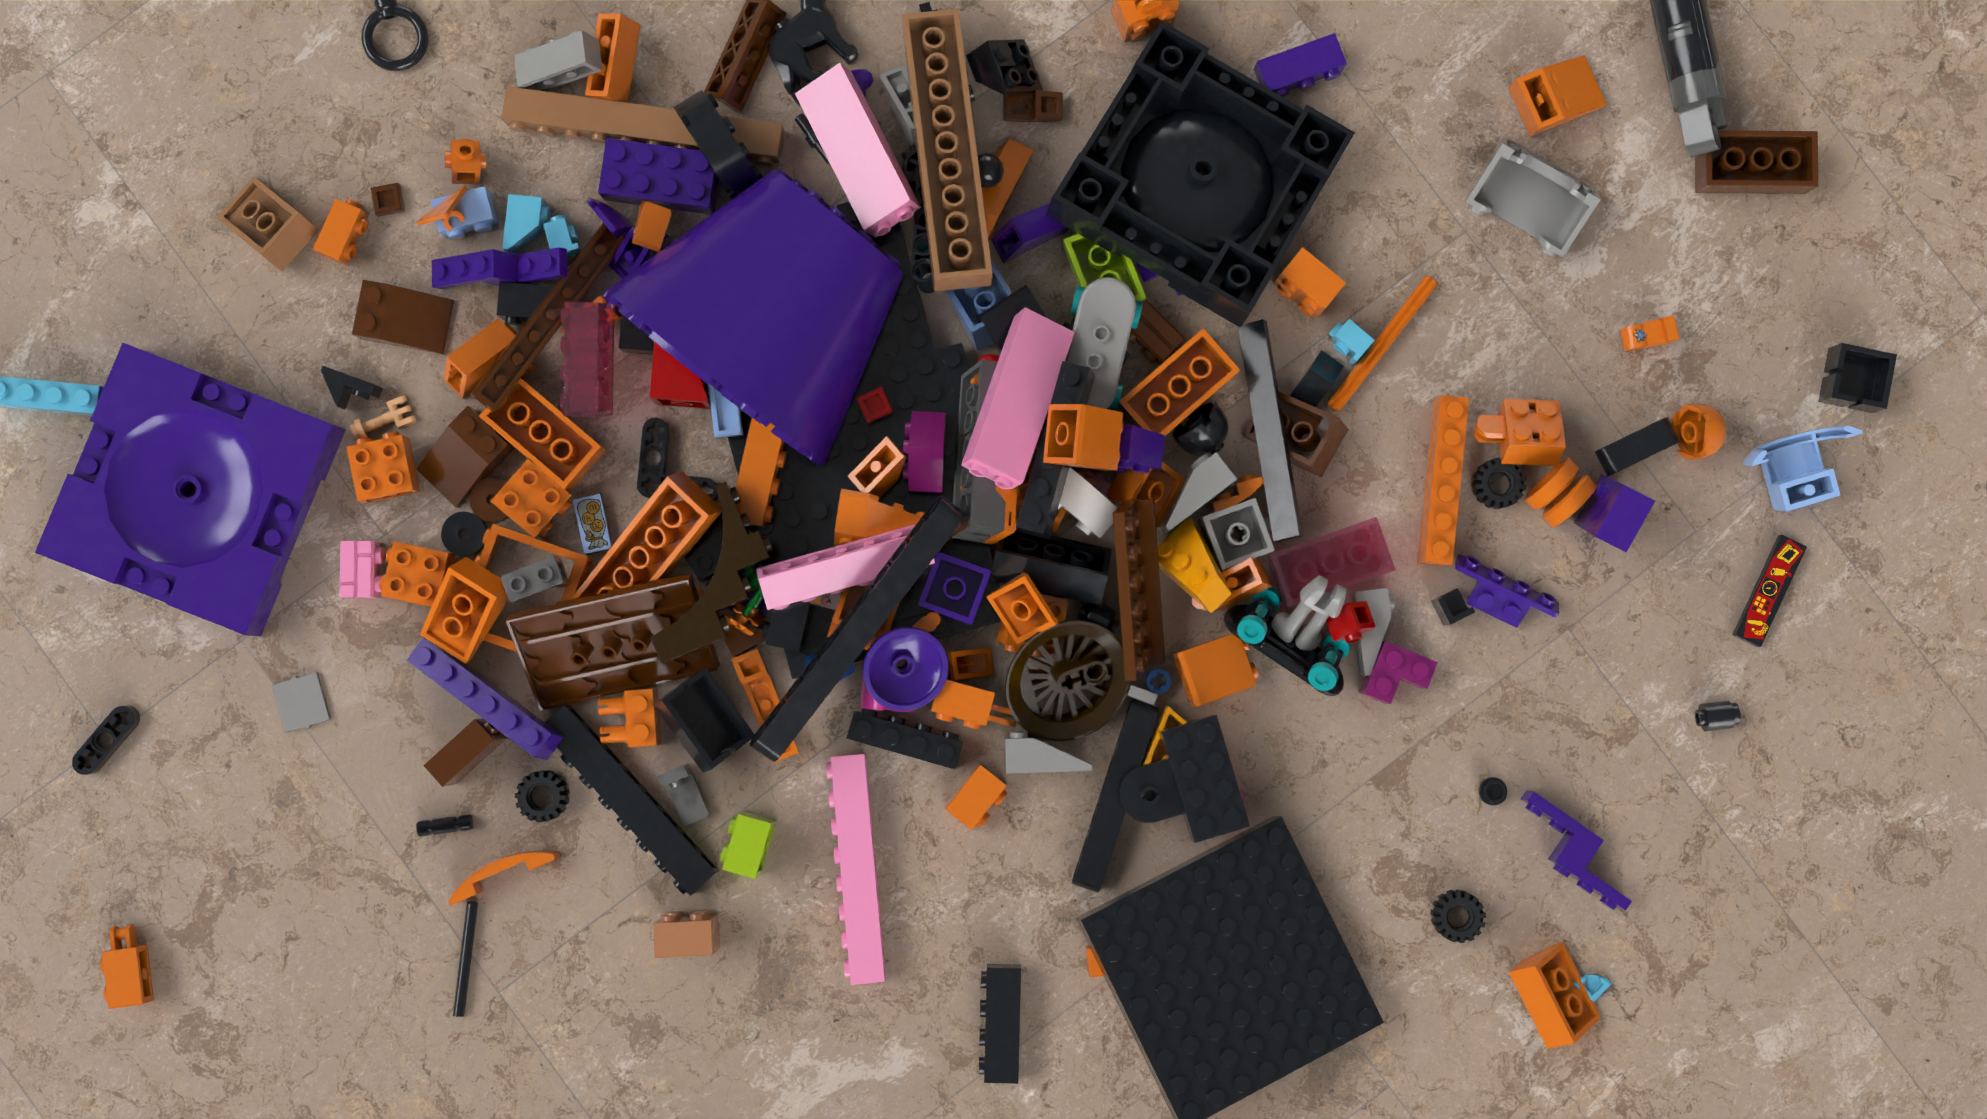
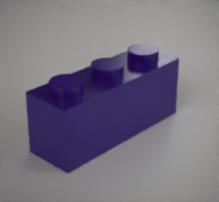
M1333 33L1258 60L1254 71L1259 84L1285 97L1290 93V90L1298 87L1300 90H1305L1314 86L1315 81L1323 78L1326 81H1330L1339 77L1347 63L1336 34Z

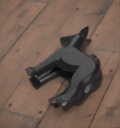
M800 0L801 11L791 20L785 18L780 21L775 28L777 32L770 40L769 56L779 72L786 91L792 96L798 106H800V103L795 93L802 89L800 86L801 79L811 83L824 74L822 71H815L810 67L806 52H811L827 44L848 65L858 57L857 48L852 44L849 45L838 32L835 18L825 5L827 0Z

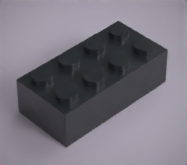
M1017 528L1014 533L998 541L990 580L1004 585L1024 572L1029 575L1040 592L1049 593L1058 598L1067 597L1080 600L1085 604L1101 605L1109 573L1112 549L1052 535L1050 539L1022 533Z

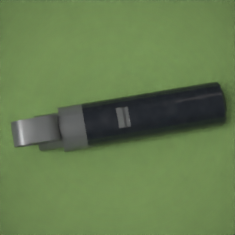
M1650 0L1673 110L1679 113L1687 152L1690 157H1695L1719 150L1721 144L1718 130L1727 127L1722 102L1727 99V93L1707 1Z

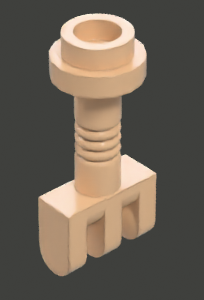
M403 395L386 402L390 411L382 414V416H377L363 423L360 418L354 420L350 428L356 440L369 438L368 432L394 421L398 429L415 423L417 420L414 415L405 419L402 417L412 412L410 405L398 408L399 405L408 401L406 396Z

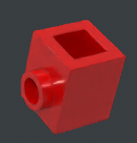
M1367 601L1349 602L1342 606L1338 617L1332 618L1329 616L1326 620L1333 641L1345 640L1347 644L1361 640L1363 633L1376 627Z

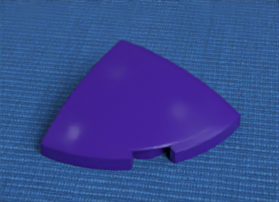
M590 197L586 200L588 205L616 238L634 227L624 215L611 206Z

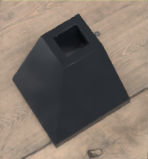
M1024 39L988 40L966 55L975 81L1003 95L1034 93L1036 90H1043L1039 75L1031 59L1029 48Z

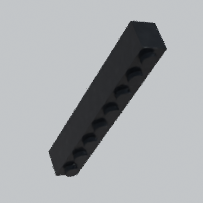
M570 704L563 705L545 722L563 736V739L557 746L562 753L560 756L561 760L569 768L575 767L581 774L579 776L580 781L588 789H595L600 795L598 797L599 802L607 810L612 808L619 816L616 820L626 831L631 830L638 837L635 841L639 847L645 852L650 851L657 858L654 861L657 867L664 873L669 872L675 878L673 884L682 894L687 892L690 896L693 895L719 871L606 744H601L600 737Z

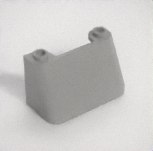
M1502 137L1468 195L1466 202L1469 204L1468 208L1474 213L1481 216L1484 212L1488 214L1493 213L1537 238L1539 243L1542 244L1540 249L1552 257L1558 254L1563 257L1601 198L1599 192L1589 184L1514 141Z

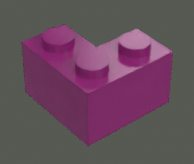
M912 411L911 423H905V439L908 440H904L903 454L909 458L908 462H904L903 479H908V491L942 492L946 413Z
M1383 641L1372 673L1365 676L1359 694L1384 704H1391L1400 680L1418 688L1428 689L1438 662Z

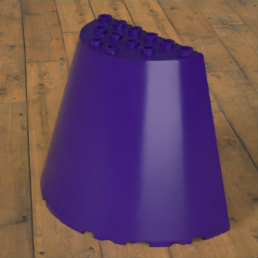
M780 169L778 172L772 170L609 287L603 296L613 306L617 305L620 308L619 312L637 328L642 329L649 335V338L704 382L713 386L722 396L767 427L769 423H772L775 426L771 431L774 435L802 455L807 456L814 463L823 467L831 452L904 273L898 268L901 263L889 253L886 255L882 254L874 240L861 229L859 232H856L857 229L842 212L834 206L830 208L819 194L812 189L808 191V188L796 179L793 181L789 175Z

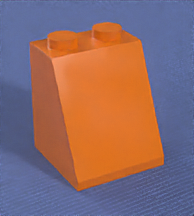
M1049 404L1043 463L1098 470H1117L1120 460L1119 448L1123 430V412L1084 404Z
M1231 633L1172 654L1190 707H1199L1257 685L1255 679L1259 678L1254 662L1249 663L1246 652L1250 650L1247 643Z

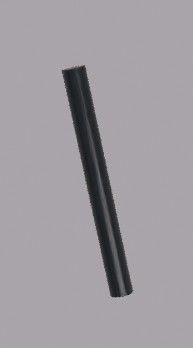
M467 902L453 1009V1016L464 1017L478 910L477 902Z

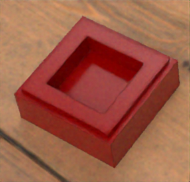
M882 386L856 397L868 424L893 413Z

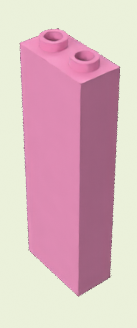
M839 63L795 93L865 232L875 238L885 235L891 230L892 226L900 221L908 220L914 215L915 211L921 208L855 77L849 69Z
M1026 307L1014 316L961 466L969 469L971 474L995 481V485L1002 489L1012 490L1023 483L1053 397L1062 361L1065 362L1075 332Z

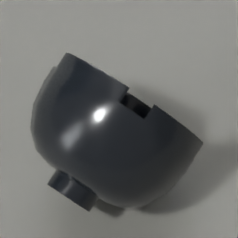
M1209 402L1193 412L1188 417L1190 420L1184 427L1180 424L1172 433V438L1184 451L1192 455H1204L1209 452L1213 455L1224 447L1223 441L1227 437L1229 429L1228 419L1216 402L1214 405Z

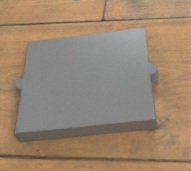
M318 672L302 677L292 676L291 680L272 685L284 732L303 727L309 729L313 724L331 719Z

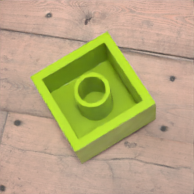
M748 811L739 813L735 818L732 817L728 829V834H731L732 837L730 843L724 845L720 856V862H724L722 870L753 879L760 876L777 820Z

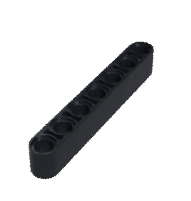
M1134 699L1129 704L1071 883L1073 885L1097 893L1101 889L1126 813L1119 798L1120 785L1129 771L1142 764L1157 718L1158 707Z

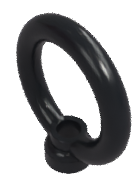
M375 0L376 10L366 19L361 33L362 46L367 57L378 67L389 71H403L415 66L423 58L428 47V31L424 21L410 8L398 5L397 0ZM400 16L407 19L414 26L417 33V44L413 52L406 58L390 60L380 55L375 49L373 32L381 20H389Z

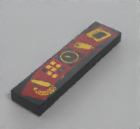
M1778 535L1736 625L1733 636L1753 646H1762L1807 546L1784 535Z

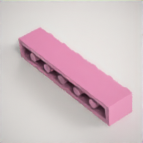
M916 524L756 568L767 610L784 609L791 603L798 601H813L819 595L826 593L838 594L846 588L855 585H869Z

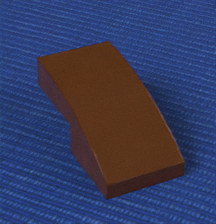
M1036 90L1034 93L1004 95V121L1054 122L1063 119V92Z

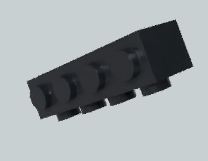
M862 708L861 712L854 711L846 739L956 770L964 742L958 740L959 734L943 730L942 735L931 732V726L916 723L915 727L904 724L905 719L889 715L887 720L877 717L878 711Z

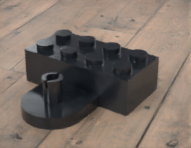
M1217 715L1206 716L1159 730L1167 758L1132 769L1121 782L1119 789L1120 802L1130 817L1143 823H1154L1184 814L1191 841L1194 843L1250 827Z

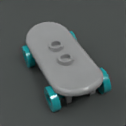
M1105 277L1093 281L1086 288L1076 287L1070 312L1076 314L1072 330L1075 333L1065 362L1090 367L1095 375L1087 405L1117 410L1121 397L1123 383L1118 381L1131 328H1137L1143 301L1135 300L1130 287L1116 278Z

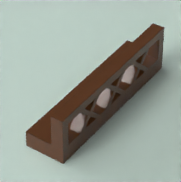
M746 0L704 93L711 92L716 101L723 102L734 111L742 112L769 54L770 40L777 32L775 28L780 21L785 19L787 13L770 0ZM758 6L755 14L750 17L754 7ZM746 32L743 39L739 41L741 35ZM734 57L732 63L727 67L730 59ZM723 81L719 92H715L718 85Z

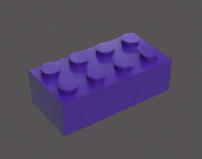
M606 138L598 193L603 200L641 205L643 200L672 210L710 215L714 213L718 177L702 151Z

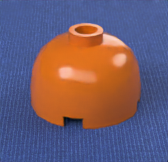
M1686 404L1681 406L1682 409L1674 413L1671 424L1680 440L1678 446L1681 450H1676L1680 456L1689 460L1703 459L1715 454L1723 446L1726 438V424L1723 416L1717 409L1708 404Z

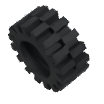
M1499 457L1480 465L1473 474L1475 478L1472 481V486L1475 487L1473 491L1474 496L1477 495L1479 497L1478 501L1485 503V507L1501 509L1514 505L1518 499L1523 497L1524 494L1522 492L1527 487V485H1524V481L1527 478L1526 475L1523 476L1521 473L1524 471L1522 467L1518 468L1517 464H1501ZM1494 473H1502L1509 480V488L1503 494L1494 493L1490 489L1489 479Z
M544 770L525 776L522 782L517 785L516 789H518V792L515 793V798L518 800V803L515 804L517 808L520 807L522 816L526 815L528 820H535L536 822H547L559 817L566 810L565 806L569 804L570 800L568 799L570 790H567L566 785L568 784L565 780L561 779L562 776L554 774L553 771ZM539 785H545L552 791L553 799L547 807L537 806L532 799V793Z
M1462 890L1446 891L1447 894L1439 895L1440 899L1434 901L1433 905L1435 907L1434 910H1431V915H1433L1431 922L1435 925V930L1452 942L1465 943L1466 940L1472 941L1475 935L1479 936L1482 933L1479 930L1481 927H1485L1486 923L1483 922V918H1486V913L1483 912L1484 906L1482 903H1479L1478 898ZM1457 905L1464 906L1468 911V920L1461 927L1452 926L1448 920L1450 909Z

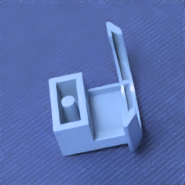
M1832 426L1787 436L1754 448L1744 459L1743 465L1755 466L1761 464L1773 510L1787 512L1840 496L1834 469L1824 468L1817 441L1848 438L1863 432L1851 426Z

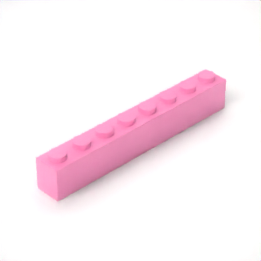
M866 753L830 757L831 762L826 763L827 779L833 780V791H829L830 808L835 807L836 819H831L832 835L838 836V847H834L835 864H840L841 875L836 876L837 892L843 893V904H839L840 921H845L846 932H841L842 948L848 949V960L844 961L845 978L850 977L851 985L885 982L886 970Z

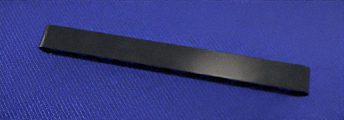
M942 495L935 499L754 734L750 742L752 748L773 762L781 757L960 525L965 516L964 511Z

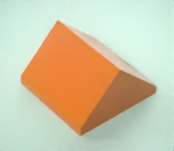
M1021 573L986 596L1016 644L1029 639L1037 632H1043L1059 623L1027 573Z

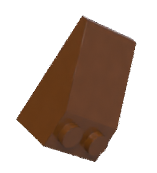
M363 280L352 335L361 340L443 354L454 300L395 285Z
M1279 391L1290 461L1295 466L1322 478L1349 429L1339 417ZM1252 416L1242 435L1257 444Z
M467 406L447 426L416 468L456 508L470 495L476 484L487 478L515 449L511 443L479 417L480 413L470 406Z

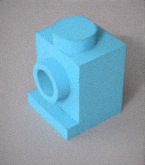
M566 215L554 216L550 218V222L543 224L550 249L557 247L567 249V258L577 256L582 250V247L575 243V241H579L576 227L574 224L570 225Z
M1350 319L1344 324L1339 321L1328 333L1332 337L1330 340L1335 343L1333 345L1334 349L1343 356L1349 355L1351 357L1348 361L1351 365L1375 341Z

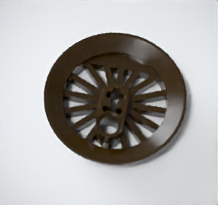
M1082 620L1059 622L1055 626L1031 636L1015 654L1006 676V700L1015 720L1032 735L1050 741L1075 740L1103 727L1122 706L1130 686V681H1125L1123 645L1105 627ZM1065 635L1063 652H1061L1058 637ZM1074 635H1080L1073 647ZM1090 639L1095 640L1094 643L1085 649ZM1049 640H1051L1056 661L1042 646ZM1038 649L1050 664L1031 655ZM1103 649L1105 654L1098 656L1097 653ZM1027 663L1040 669H1028ZM1095 664L1092 669L1088 670L1091 665ZM1087 689L1096 694L1089 701L1081 690ZM1072 693H1076L1085 705L1076 709ZM1066 695L1070 712L1062 714L1064 697ZM1055 700L1053 714H1046Z

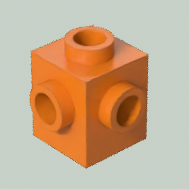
M465 138L451 140L450 151H445V168H451L452 184H480L481 169H486L485 152H480L479 141Z

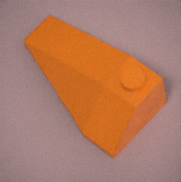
M1010 138L994 153L1003 163L1004 175L1002 181L995 187L989 189L982 188L988 242H990L1034 152L1033 149Z
M841 489L834 532V546L917 524L924 515V512L912 514L903 509L904 505L894 503L892 507L878 502L879 497L873 494Z

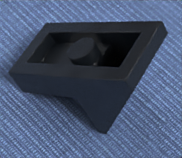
M326 366L321 368V373L337 407L345 410L351 394L369 400L370 396L380 398L383 388Z

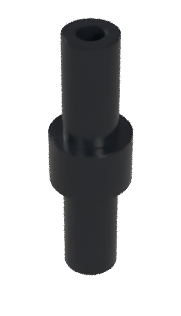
M803 113L798 115L794 120L806 135L805 140L811 148H815L827 164H830L808 119Z

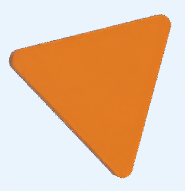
M464 185L417 220L416 223L420 226L442 219L444 227L452 231L453 227L448 222L451 216H457L461 222L465 221L463 214L454 208L468 187Z

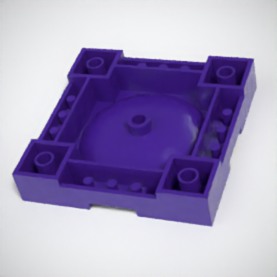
M122 343L90 419L91 422H94L92 430L73 475L67 474L35 553L113 584H119L165 602L169 606L240 634L261 636L282 587V584L279 583L319 484L321 480L325 481L346 429ZM195 484L196 493L191 497L189 490Z

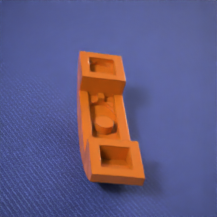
M757 648L731 658L760 727L780 702V698ZM795 739L775 762L799 753Z
M550 850L527 851L492 862L476 871L456 889L448 900L450 906L483 892L480 880L525 861L529 871L560 858V853Z

